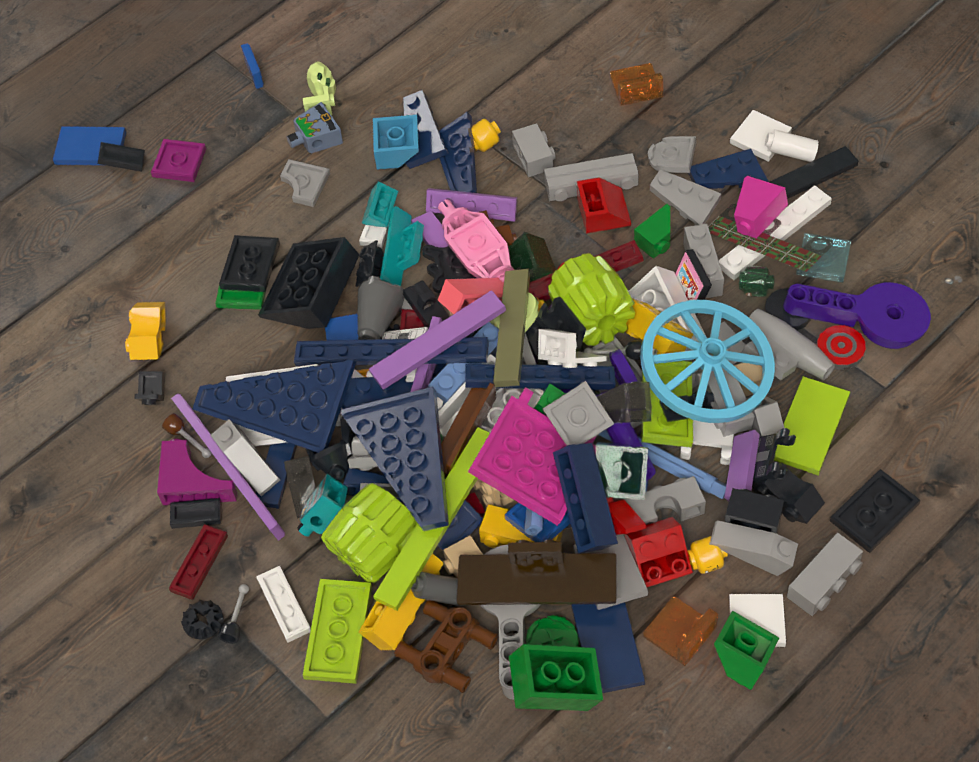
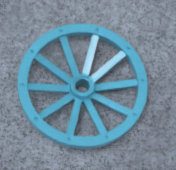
M689 300L672 305L662 311L652 321L642 341L641 366L649 387L667 407L692 420L706 423H724L740 419L751 413L761 404L769 392L774 379V356L764 333L748 316L723 303L709 300ZM704 313L714 315L710 338L705 336L691 314ZM681 316L698 342L663 328V326ZM721 318L734 323L742 329V331L724 341L718 339ZM656 334L693 350L658 355L652 354ZM750 337L760 356L726 351V349ZM696 360L666 385L660 379L654 365L666 362ZM728 360L761 365L762 378L760 386L756 385ZM701 368L703 372L694 405L680 399L671 392ZM722 368L754 395L744 403L735 406ZM711 371H714L727 409L702 408Z

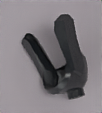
M343 416L340 419L342 433L340 443L320 452L306 449L314 468L317 471L322 470L326 475L328 474L336 480H341L349 470L348 458L353 455L352 440L355 437V433Z

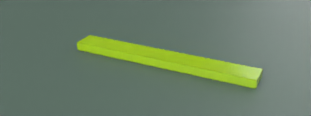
M477 427L445 479L449 525L478 479L468 473V470L490 432ZM418 524L374 594V599L398 611L417 580V576L420 575L449 526L423 531Z

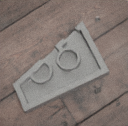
M659 170L650 184V191L666 204L675 207L680 211V215L683 218L690 219L695 225L705 224L721 200V193L663 170Z

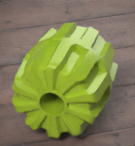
M588 253L573 259L570 258L558 270H555L551 276L552 282L548 287L552 302L554 298L561 297L586 328L583 342L586 345L596 346L600 341L604 344L610 343L614 340L616 333L624 334L628 329L627 321L635 317V310L632 307L634 301L620 276L601 256L593 257Z
M370 483L342 507L323 532L321 538L328 550L335 554L343 565L347 564L350 566L352 572L357 576L360 575L366 582L376 583L390 570L418 523L408 508L382 487Z

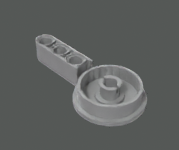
M508 545L496 547L484 555L508 554ZM541 604L480 605L499 620V679L503 694L509 699L514 700L513 686L507 685L512 678L510 662L506 659L521 645L525 644L524 618L537 610ZM513 630L518 632L514 636L507 635L508 632Z

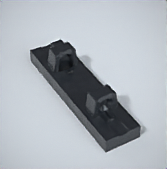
M423 280L403 289L404 298L428 330L432 317H440L442 321L449 318L447 312L436 299L435 294Z

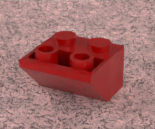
M600 177L577 181V200L586 234L631 226L621 187Z
M673 517L648 524L646 529L624 534L646 587L693 573L681 524Z

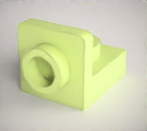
M323 86L324 95L303 98L305 112L322 102L330 115H332L331 106H335L333 93L328 91V86Z

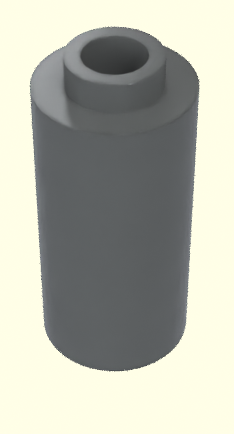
M421 572L417 576V580L411 588L416 598L458 605L457 578Z

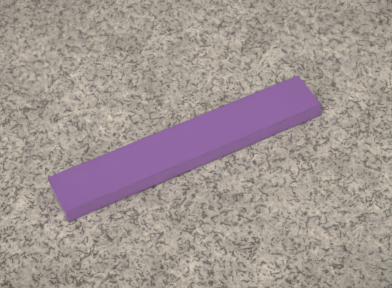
M492 290L369 368L370 374L384 390L505 312V305Z

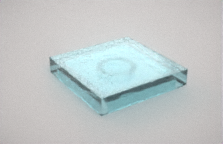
M804 233L802 248L822 257L807 272L797 268L796 275L843 282L851 241Z

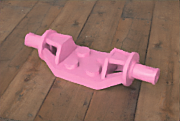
M448 199L444 200L447 207L441 202L438 209L445 216L442 222L445 241L467 271L476 278H499L504 282L505 271L514 270L511 266L509 248L506 241L485 214L472 212L464 207L455 208Z

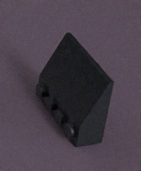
M345 237L293 243L258 316L306 329L326 328L359 258V253Z

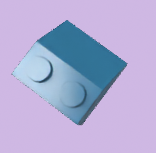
M417 115L373 118V145L377 169L399 168L419 152Z

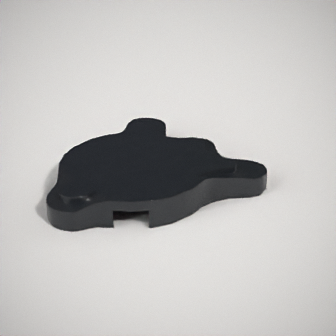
M425 245L423 247V256L434 262L427 266V273L434 278L432 282L434 292L441 293L446 279H476L475 276L467 271L449 246L435 247L433 245Z

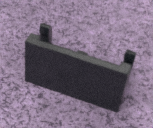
M561 297L554 298L550 309H548L546 303H543L535 320L539 328L576 333V349L581 348L586 328Z

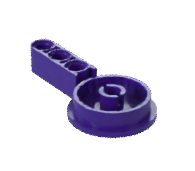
M891 282L873 285L860 295L794 284L789 288L783 304L785 311L795 316L854 327L856 321H859L861 330L868 339L879 346L890 349L904 348L919 340L926 333L931 320L927 303L916 291L905 285Z

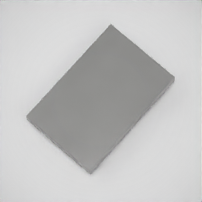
M623 534L616 535L618 541L616 545L600 551L584 552L615 553L617 557L616 603L596 604L598 610L648 595V589ZM576 544L573 545L574 554L578 553Z

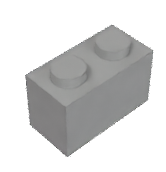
M537 123L512 131L513 147L528 177L544 173V169L553 167V160L556 159L555 152L552 147H548L547 136L544 131H540Z

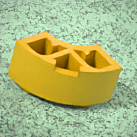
M165 302L136 303L129 312L131 330L125 342L126 352H129L130 360L159 359L164 344L161 331H165L166 325Z

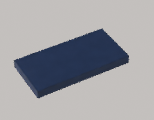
M625 602L600 610L597 609L596 604H571L580 646L595 648L602 693L645 685Z

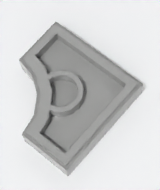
M288 159L280 177L281 181L288 183L293 188L292 199L294 203L314 207L327 182L330 170Z

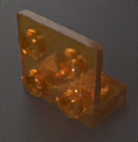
M651 63L610 71V78L620 106L663 97L662 74H655Z
M674 596L643 632V637L686 666L717 628L718 613L709 608L702 615Z

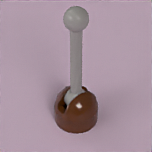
M173 413L165 419L162 428L172 435L181 434L202 452L204 458L211 456L212 453L208 448L201 446L183 430V420L177 414Z

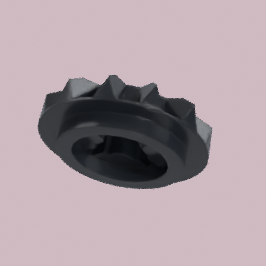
M199 599L198 603L189 604V608L186 612H183L181 623L188 636L194 639H207L214 636L220 630L224 618L219 605H216L211 600L202 601ZM198 613L202 616L206 615L208 625L198 621Z

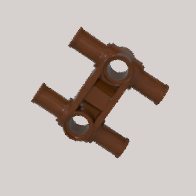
M428 600L424 606L423 614L436 619L442 624L424 650L420 651L405 643V641H401L396 647L394 655L412 664L415 671L422 674L427 682L438 684L444 682L464 693L471 679L469 676H465L453 669V664L470 640L473 639L492 650L498 641L499 634L480 626V622L472 617L465 608L449 609L436 601ZM460 621L466 622L462 627L455 626ZM430 664H438L436 669H427V666Z

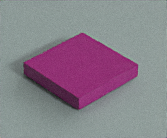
M163 139L151 170L152 177L195 182L206 151L205 144Z

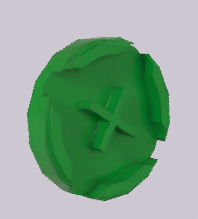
M555 615L534 621L526 635V644L579 646L578 635L573 624L565 618Z

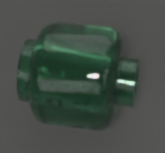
M747 266L744 271L740 272L739 289L743 290L746 296L766 297L769 289H774L775 277L770 275L767 267Z

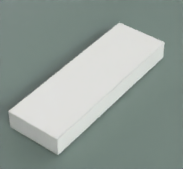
M277 566L256 576L287 643L310 633V626L281 567Z

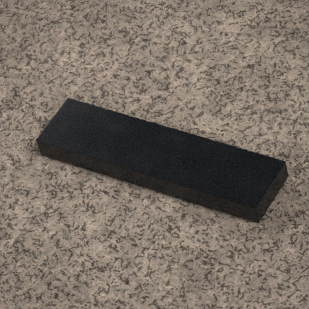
M844 146L769 183L785 187L786 196L789 199L858 166L859 161Z

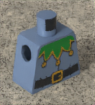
M322 102L293 120L296 132L286 136L291 148L303 143L309 153L343 143L339 126Z

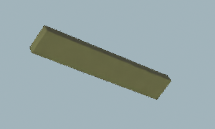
M529 269L505 271L502 303L505 305L506 311L500 315L493 380L495 387L520 386L530 283Z

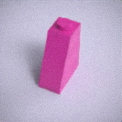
M746 176L734 213L737 232L757 239L788 206L785 187Z

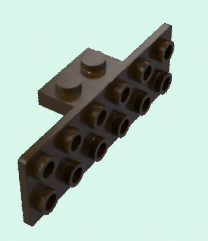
M519 540L515 543H508V554L459 556L458 605L616 603L617 557L615 553L564 554L562 542L554 540H544L542 542Z

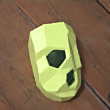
M315 62L310 65L307 72V81L311 92L315 96L324 95L323 86H328L329 93L334 95L336 85L329 68L321 62Z

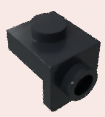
M139 371L138 394H135L134 399L142 401V405H156V401H164L165 372Z

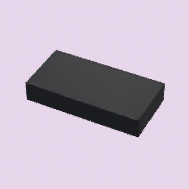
M101 142L97 164L142 172L145 150Z
M220 498L170 503L171 529L203 526L204 524H221L222 502Z

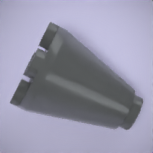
M370 276L368 281L363 282L359 286L357 307L358 340L381 339L403 306L404 296L401 286L392 285L376 276Z

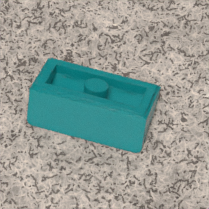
M378 181L371 191L362 224L387 228L398 191Z

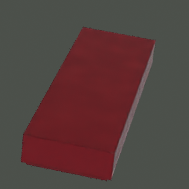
M205 524L203 525L169 586L170 592L194 600L228 537L227 532Z

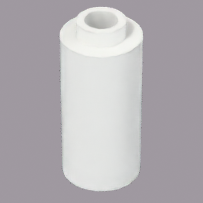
M774 129L772 133L767 134L765 146H768L769 152L812 162L817 153L818 140Z

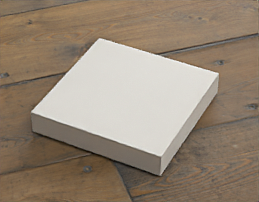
M752 110L730 138V144L743 150L751 149L755 156L769 162L775 153L769 152L768 146H765L767 134L772 133L774 129L791 133L792 127Z
M729 594L730 614L734 611L779 637V640L775 647H785L783 594Z

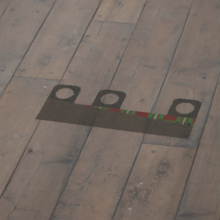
M731 204L708 226L710 233L805 272L834 244L833 240L817 235L801 248L770 236L781 225V221L776 218L773 220L774 226L771 229L764 230L757 238L743 235L737 232L735 217L728 215V212L736 208L737 204ZM816 240H824L827 243V246L822 250H815L811 247L812 243Z

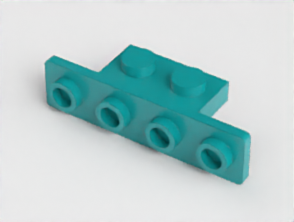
M397 206L393 207L391 211L380 279L392 285L401 286L403 271L417 264L420 259L424 225L418 221L411 224L412 216Z

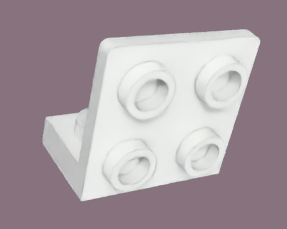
M539 329L538 359L548 360L549 365L576 368L577 364L583 363V366H597V362H603L607 359V356L576 352V333Z

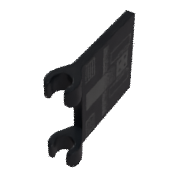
M783 428L776 434L759 437L753 481L785 479L787 470H780L781 464L778 462L773 463L778 445L792 446L794 444L796 436H790L789 429Z

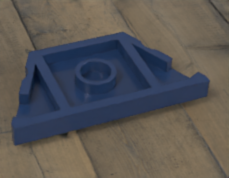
M404 376L383 390L374 377L351 378L342 409L411 392L413 382H406L407 376Z

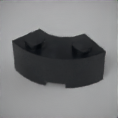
M780 463V470H787L784 480L764 479L753 481L754 493L773 495L778 499L784 500L782 514L790 522L798 521L807 524L825 504L814 485L795 476L784 463Z

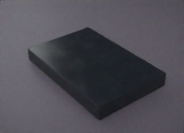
M234 235L219 282L220 289L266 292L280 245L279 238Z
M880 469L830 517V522L867 552L871 553L920 504L921 500Z

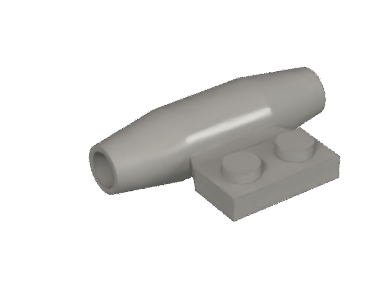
M756 309L749 318L761 329L771 346L775 362L774 376L779 380L794 372L796 367L822 380L827 379L833 372L835 364L822 350L785 321L761 309ZM753 341L745 345L743 353L760 356Z

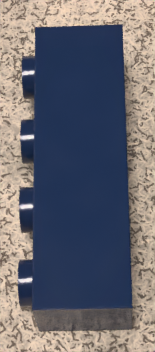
M572 444L553 452L578 553L600 551L618 544L593 444Z

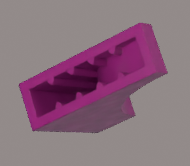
M172 439L170 441H162L157 489L162 505H170L172 502L220 498L221 502L237 501V491L233 480L212 478L194 466L191 460V451L186 440Z

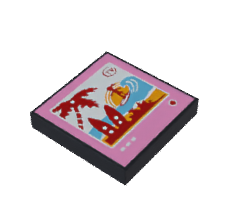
M693 249L686 250L675 275L688 301L705 300L712 284Z

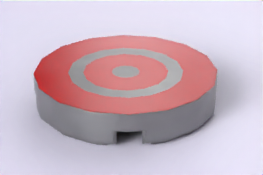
M835 325L826 328L817 340V346L835 364L834 369L837 370L856 367L865 355L866 344L863 336L854 328L845 325Z

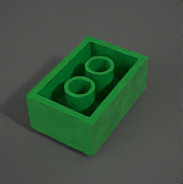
M523 644L509 655L515 708L589 711L603 701L595 648Z

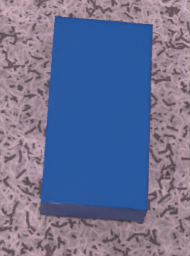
M248 43L243 44L241 48L247 68L256 89L261 88L264 84L254 54Z

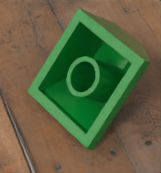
M732 611L714 646L726 675L738 684L752 690L765 669L779 637Z

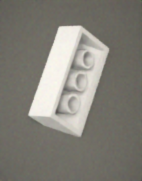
M655 266L628 291L633 299L646 302L660 312L677 303L688 301L675 273ZM695 313L691 314L693 319L696 321V323L704 333ZM681 316L673 319V321L692 333ZM693 334L691 339L698 342ZM687 347L685 351H693V350ZM654 348L652 354L657 355V350Z

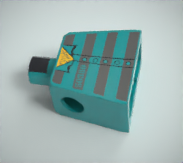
M327 474L303 506L300 518L301 523L297 527L298 531L306 537H309L313 531L323 534L344 506L348 487Z

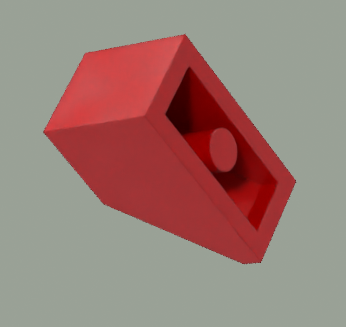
M613 496L606 497L616 535L646 529L645 522L625 500L614 501Z

